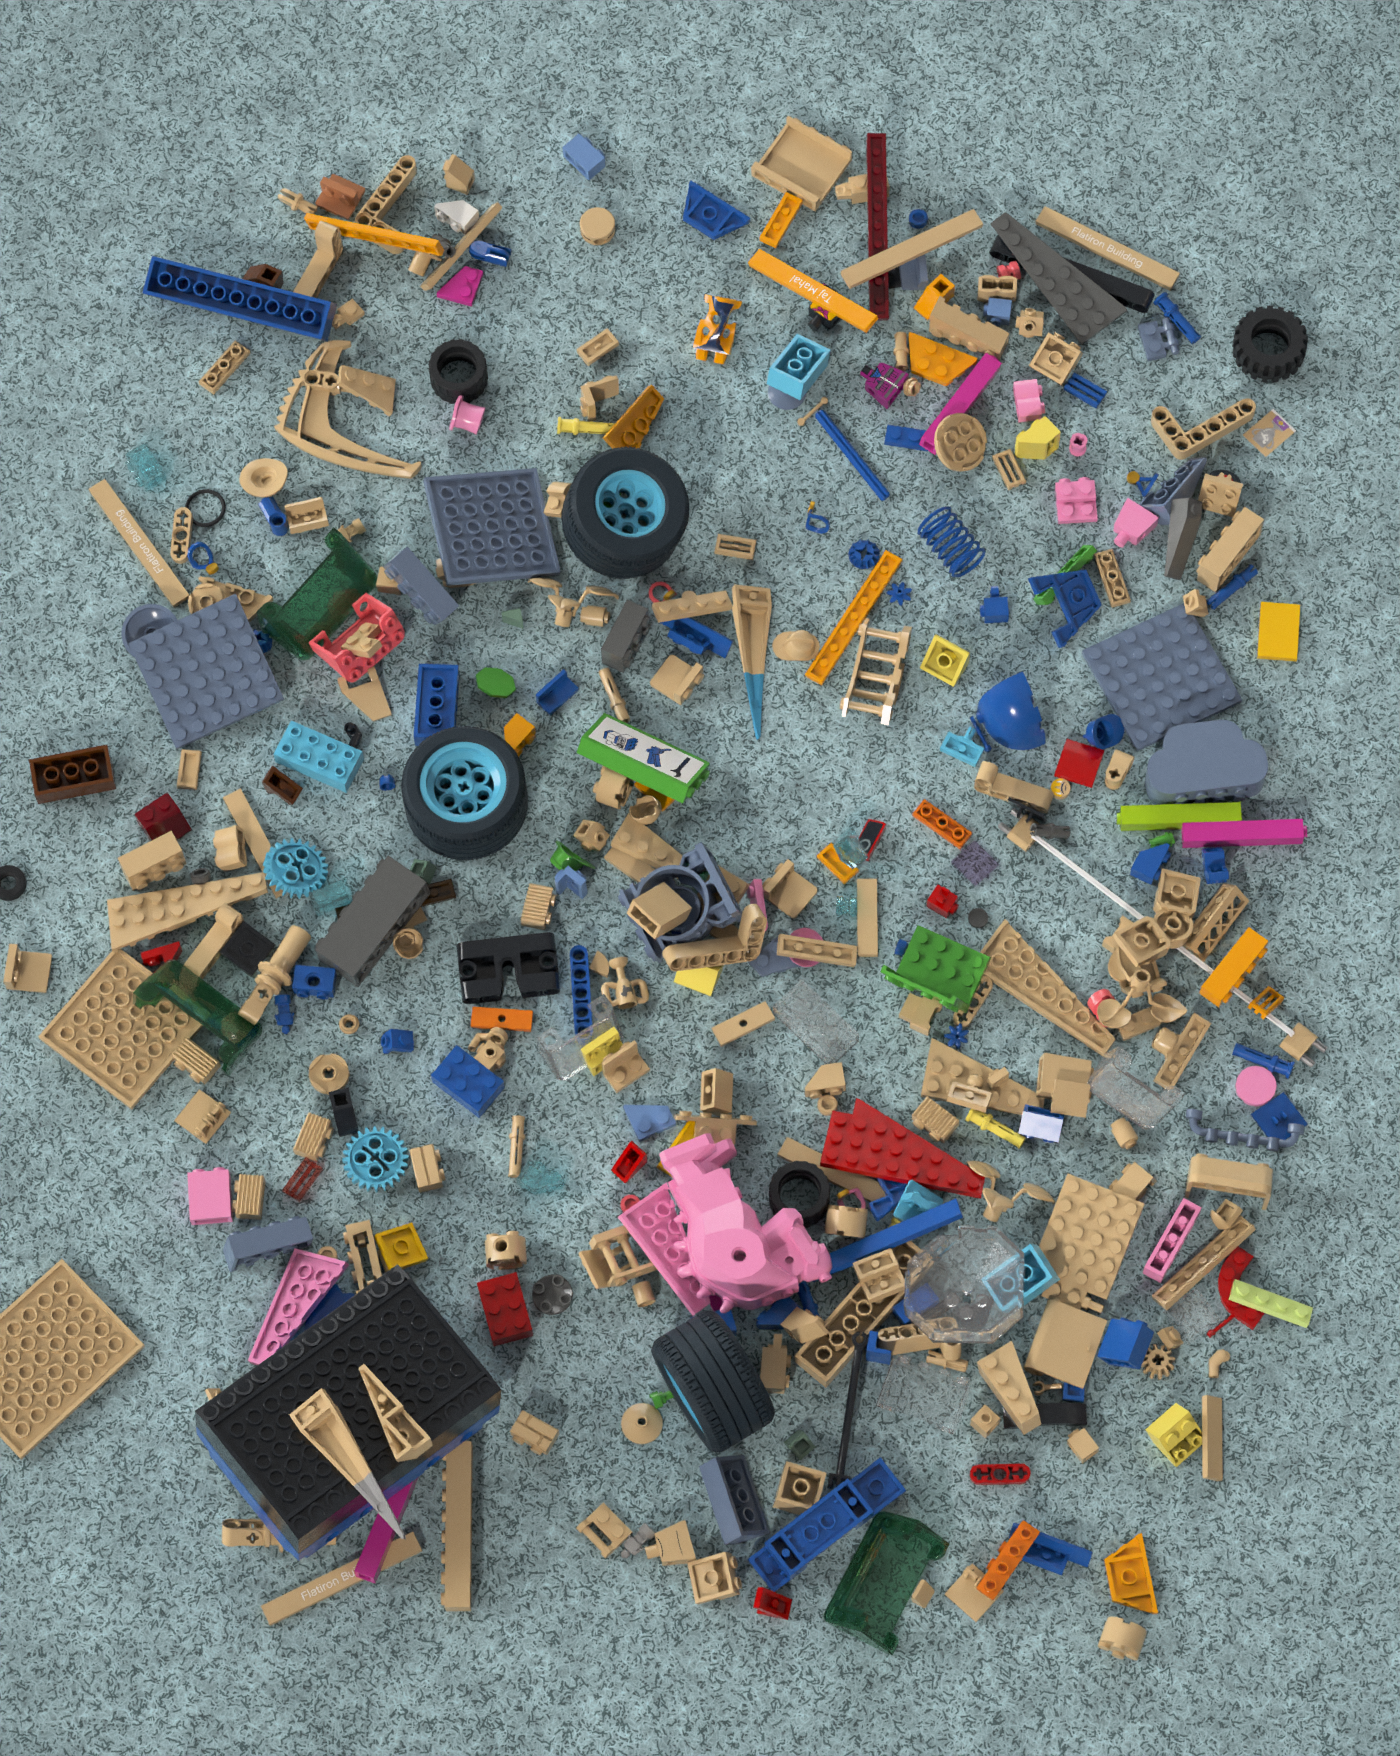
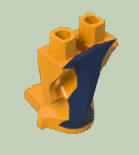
M705 294L704 299L706 303H709V312L706 319L700 320L693 344V348H697L696 359L707 361L708 352L712 351L715 352L714 363L725 364L727 355H731L737 324L734 322L732 324L727 323L731 312L739 309L742 301ZM714 315L720 317L721 322L719 324L713 322ZM704 327L709 328L710 332L708 335L703 334ZM725 329L730 330L728 338L723 337Z

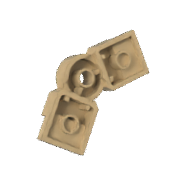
M1162 868L1154 900L1153 910L1156 913L1154 918L1145 916L1114 933V940L1136 968L1148 961L1152 963L1165 956L1169 948H1179L1186 944L1193 931L1192 918L1196 912L1201 878Z

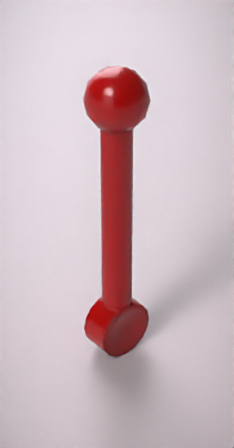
M1230 1315L1217 1327L1209 1330L1207 1336L1211 1338L1218 1330L1230 1322L1234 1316Z

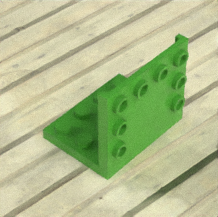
M917 925L897 971L895 972L888 966L883 965L880 972L885 975L884 979L900 988L904 987L910 991L916 990L930 1000L935 998L939 1000L940 1004L956 1013L958 1010L967 1013L991 957Z

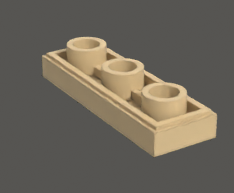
M235 340L199 380V385L215 394L249 356L250 350Z
M1113 549L1095 553L1093 557L1111 607L1130 603L1131 599Z
M766 1001L712 1027V1031L722 1047L774 1021L775 1017ZM741 1023L747 1024L745 1027L740 1026Z

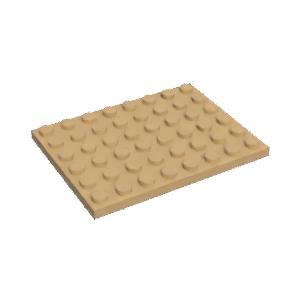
M63 1259L57 1262L0 1314V1438L21 1460L145 1347L135 1334Z

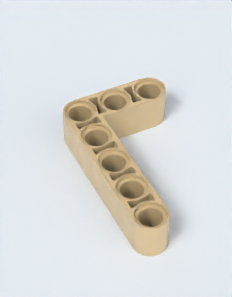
M405 155L399 159L357 214L355 223H368V226L399 232L381 220L417 173L416 161L412 156ZM375 208H378V209H379L378 211H371L372 209H375ZM375 243L392 254H400L404 251V248Z
M322 220L318 223L315 230L317 251L293 291L317 298L343 251L340 228Z
M1249 398L1242 399L1186 433L1166 407L1158 406L1152 412L1151 425L1173 456L1183 460L1251 421L1255 414L1256 404ZM1242 409H1249L1250 412H1244ZM1161 416L1164 419L1158 420L1156 417ZM1232 418L1234 421L1229 422L1226 419ZM1215 427L1218 431H1212L1210 428ZM1168 431H1172V432H1174L1175 434H1174V435H1169L1167 432H1168ZM1194 437H1200L1202 440H1195ZM1183 446V447H1185L1186 449H1185V450H1180V449H1178L1177 447Z
M750 904L743 910L737 936L669 945L663 950L662 956L669 968L676 972L753 961L760 954L767 919L757 904Z

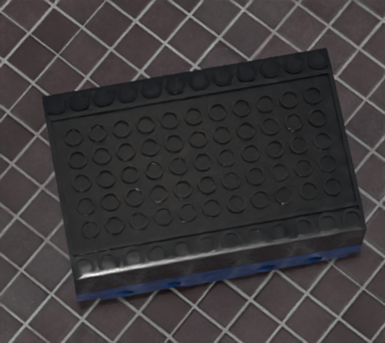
M397 1264L195 1410L196 1433L208 1449L210 1457L282 1547L300 1561L304 1557H310L374 1508L345 1476L300 1432L289 1414L321 1388L325 1389L334 1404L338 1406L386 1500H388L422 1475L425 1470L481 1430L484 1423L498 1414L501 1388L413 1280ZM363 1364L403 1405L404 1410L431 1438L433 1446L418 1458L400 1462L396 1461L360 1374L359 1367Z

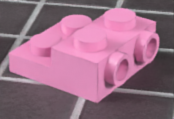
M1082 477L1078 481L1070 482V479L1064 478L1055 483L1058 524L1097 522L1094 480Z

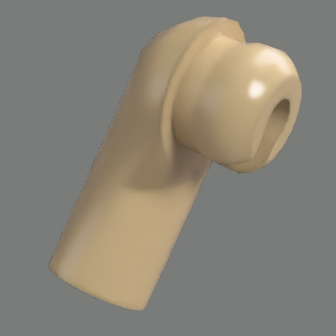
M1224 1349L1217 1350L1209 1358V1378H1219V1365L1230 1359L1228 1351Z

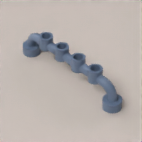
M1196 1109L1186 1110L1185 1118L1189 1119L1192 1131L1197 1135L1206 1137V1142L1217 1143L1218 1139H1225V1144L1238 1146L1239 1141L1246 1142V1147L1258 1149L1260 1144L1267 1145L1266 1150L1278 1152L1279 1147H1291L1298 1141L1299 1135H1304L1305 1126L1294 1123L1288 1124L1287 1132L1291 1136L1287 1140L1276 1137H1262L1255 1134H1241L1234 1131H1220L1213 1128H1201L1198 1126L1197 1120H1202L1203 1111Z

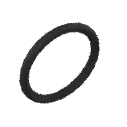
M202 489L189 496L185 508L189 509L190 502L199 494L210 493L215 495L222 505L218 518L209 523H200L193 519V524L196 526L209 527L217 524L223 518L226 504L218 492Z

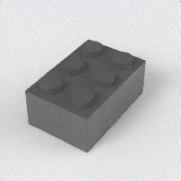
M626 600L601 648L602 664L624 673L626 667L630 668L634 659L632 657L634 652L639 651L642 645L641 639L643 635L648 634L651 627L649 624L648 608Z

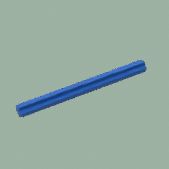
M824 410L818 411L815 414L818 422L881 501L886 500L889 497L888 490Z

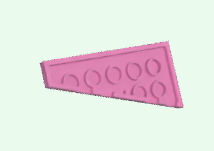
M666 1182L626 1210L618 1218L692 1316H694L711 1302L709 1297L703 1299L696 1297L697 1292L702 1288L696 1277L693 1278V1276H684L678 1273V1269L688 1265L690 1259L689 1253H686V1250L677 1249L674 1243L684 1240V1237L687 1236L682 1223L674 1221L677 1213Z
M294 1248L248 1362L259 1365L288 1344L349 1264L345 1261Z

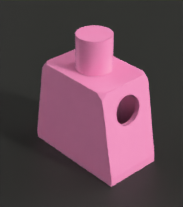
M1127 498L1114 524L1113 531L1118 534L1114 539V543L1122 548L1128 541L1137 545L1158 525L1159 517Z

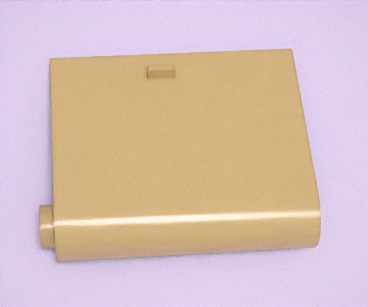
M1059 1298L1047 1300L1023 1369L1030 1374L1037 1376L1046 1374L1083 1389L1107 1320L1064 1304V1301Z

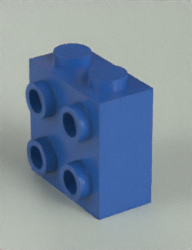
M1111 1318L1097 1357L1109 1365L1140 1370L1154 1331L1148 1328V1324L1141 1320L1132 1322L1126 1318H1121L1120 1320Z

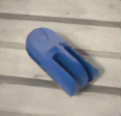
M474 241L469 246L471 257L503 267L507 266L512 252L509 248L483 241Z

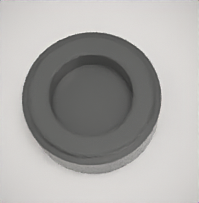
M206 868L196 869L190 874L193 884H203L211 879L210 871Z

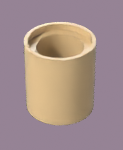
M649 1281L639 1282L632 1286L638 1307H645L656 1302Z

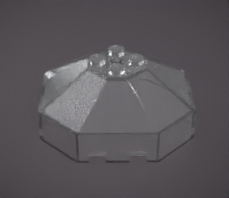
M960 1225L957 1228L958 1235H938L908 1261L904 1285L905 1296L903 1305L905 1316L933 1343L993 1344L1023 1318L1024 1252L996 1226L975 1228L972 1225ZM964 1295H965L966 1297H968L969 1295L972 1296V1297L970 1298L971 1303H968V1302L962 1303V1301H963L962 1296H964Z

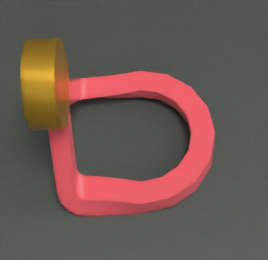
M662 581L652 584L648 592L649 598L653 603L660 602L652 593L653 589L657 586H664L668 590L663 597V601L670 600L677 595L667 583Z

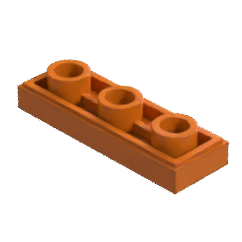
M925 799L912 814L914 818L960 850L972 836L971 831ZM940 822H945L946 824H945V825H940L939 823H940Z
M472 1006L471 1028L491 1029L499 1027L509 1031H532L533 1011ZM505 1018V1021L500 1022L499 1019Z

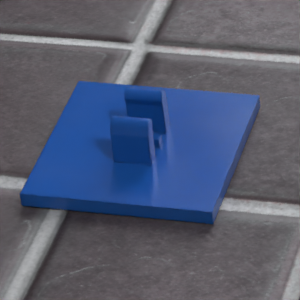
M1284 1092L1251 1113V1116L1267 1137L1286 1140L1291 1136L1287 1132L1288 1124L1308 1125Z

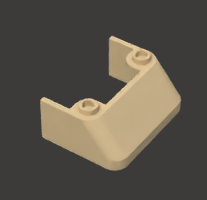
M1199 1153L1191 1157L1185 1198H1189L1191 1188L1196 1187L1263 1198L1262 1210H1266L1271 1197L1273 1169L1269 1168V1165L1265 1163H1258L1257 1165L1209 1158L1208 1155Z

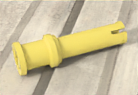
M558 417L557 434L561 432L573 433V435L578 433L606 434L615 423L579 421L578 418L572 420Z
M970 1109L965 1119L967 1122L971 1121L980 1126L981 1130L991 1131L1019 1149L1026 1139L1025 1136L994 1120L990 1113L986 1114Z

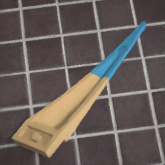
M734 585L732 587V612L755 736L758 740L761 737L764 668L772 609L770 588Z

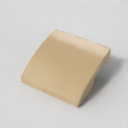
M891 1248L853 1263L869 1304L908 1289Z

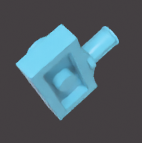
M969 727L965 736H957L948 732L940 747V751L976 767L984 752V748L972 741L976 730Z

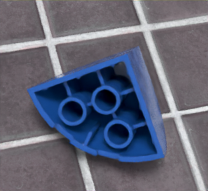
M1023 672L1001 681L988 690L979 700L976 712L977 720L980 724L983 723L989 735L999 744L1015 750H1029L1044 745L1046 742L1044 729L1040 730L1041 715L1038 706L1033 707V693Z

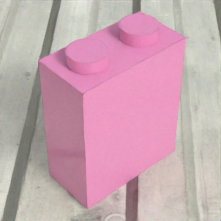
M217 1167L213 1171L195 1169L187 1173L191 1224L233 1222L231 1176L229 1170Z

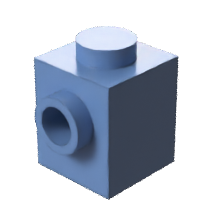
M989 298L988 305L984 304L983 316H987L986 322L988 321L995 326L1009 325L1012 300Z

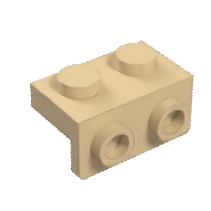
M322 497L284 506L291 534L329 526Z

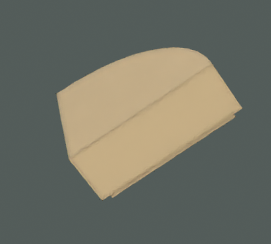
M597 951L589 971L608 978V960L601 952Z

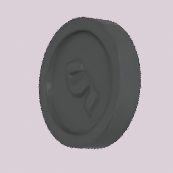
M975 908L970 911L968 922L975 928H982L988 922V914L981 908Z

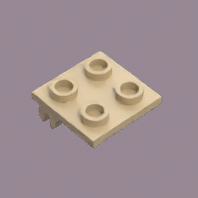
M621 1245L611 1250L614 1257L623 1252ZM600 1249L580 1251L578 1254L591 1278L592 1284L596 1289L607 1288V1282L613 1273L603 1251ZM628 1263L621 1267L620 1271L624 1272L632 1268Z

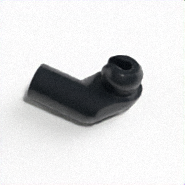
M348 722L344 726V730L350 738L348 745L357 749L362 739V733L356 724Z

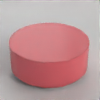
M635 1195L625 1196L621 1200L622 1212L624 1213L634 1206L640 1199Z

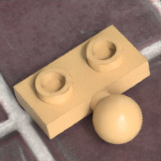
M973 1074L967 1080L968 1086L953 1082L947 1096V1102L986 1113L992 1093L981 1090L984 1083L983 1078L978 1074Z

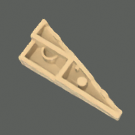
M365 1364L360 1366V1374L396 1461L400 1462L418 1458L433 1446L431 1438L404 1410L403 1405Z

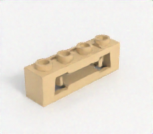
M370 1220L345 1225L347 1232L343 1233L345 1244H350L351 1251L347 1252L349 1263H354L355 1271H351L353 1281L359 1285V1290L356 1291V1294L365 1288L366 1280L359 1249L355 1246L354 1241L358 1240L359 1248L367 1247L374 1280L382 1276ZM366 1236H368L369 1244H366V1241H365V1237H366ZM374 1280L367 1281V1286L374 1282Z

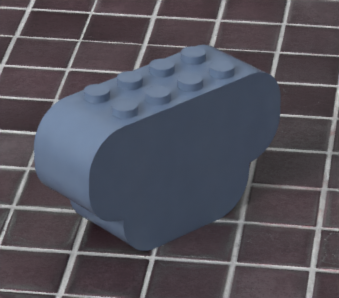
M1229 720L1176 725L1166 733L1162 750L1155 752L1148 761L1145 775L1146 793L1150 801L1155 805L1224 803L1226 800L1240 802L1245 800V798L1257 795L1262 790L1268 771L1267 755L1259 743L1243 739L1241 729Z

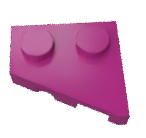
M464 266L437 292V297L472 307L484 272Z

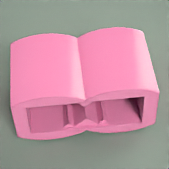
M1037 379L1013 382L1018 423L1042 419V414H1045L1044 402H1040L1039 397L1042 396L1041 384L1038 385Z

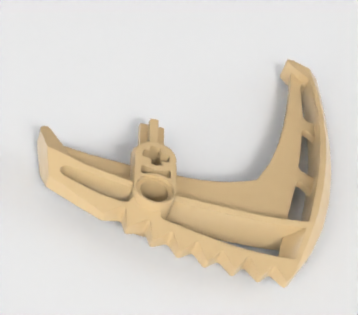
M332 340L322 343L305 361L306 369L298 371L300 378L292 379L295 386L287 388L290 395L283 397L286 404L279 407L283 414L277 416V420L280 423L274 426L275 430L288 442L304 452L333 464L386 476L409 479L415 477L422 468L420 461L410 464L379 454L346 439L330 428L328 419L329 396L348 392L338 386V375L335 373L342 351L350 348L352 345L350 341ZM323 351V353H322L321 357L319 358V361H318V363H317L315 369H314V370H310V369L312 368L314 362H315L316 359L318 358V356H319V355L321 354V352ZM310 380H317L316 383H309ZM301 386H305L306 393L297 432L286 427V421ZM302 434L331 448L327 450L302 439ZM344 451L349 454L367 459V461L365 462L354 458H350L338 454V452ZM376 463H382V464L391 465V466H396V467L378 465V464H376Z

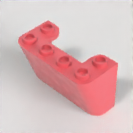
M367 593L352 604L359 619L332 643L323 630L308 642L312 650L351 683L361 678L368 671L367 669L377 664L401 643L405 636L404 628L393 609ZM367 602L366 609L360 611L361 604ZM365 622L377 624L382 630L374 638L380 640L382 647L371 658L356 656L347 649H341L346 640ZM324 639L322 647L317 644L319 640Z

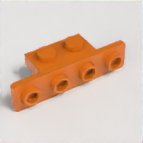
M1022 1521L1009 1541L1002 1543L998 1549L1000 1554L996 1560L992 1558L986 1569L988 1571L978 1584L977 1590L991 1600H994L1038 1537L1040 1531L1026 1521Z

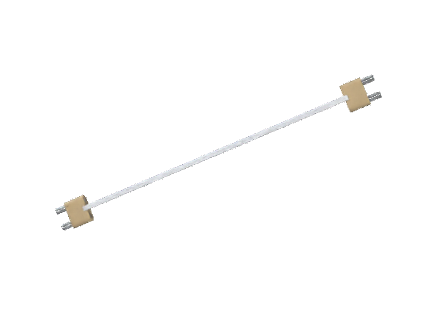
M1013 808L1011 814L1017 818L1018 810ZM1021 814L1019 822L1012 829L1003 822L998 825V828L1007 834V838L1025 852L1037 841L1140 920L1144 917L1040 836H1031L1030 833L1035 831H1030V826L1033 823H1039L1033 818L1029 823H1026L1028 814ZM1183 946L1176 948L1210 975L1214 971ZM1237 988L1233 990L1236 995L1248 1004L1253 1001ZM1271 1013L1266 1017L1288 1034L1279 1047L1297 1061L1302 1060L1309 1067H1313L1315 1062L1305 1055L1312 1045L1323 1053L1327 1050V1046L1317 1040L1318 1036L1298 1022L1291 1030Z

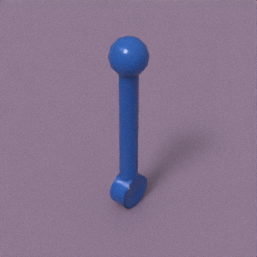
M969 717L984 745V751L990 752L992 748L987 744L974 717Z

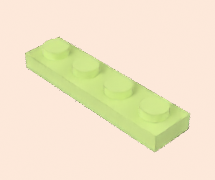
M1237 1279L1233 1282L1229 1296L1231 1301L1307 1328L1313 1310V1307Z

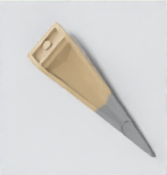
M321 1388L289 1414L300 1432L345 1476L399 1537L406 1539L338 1406L334 1404L325 1389Z

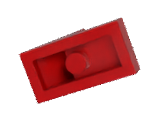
M178 941L141 952V957L144 965H149L150 967L157 966L161 961H164L169 975L182 953V947Z
M757 1587L753 1608L757 1609V1614L788 1620L792 1599L764 1587Z

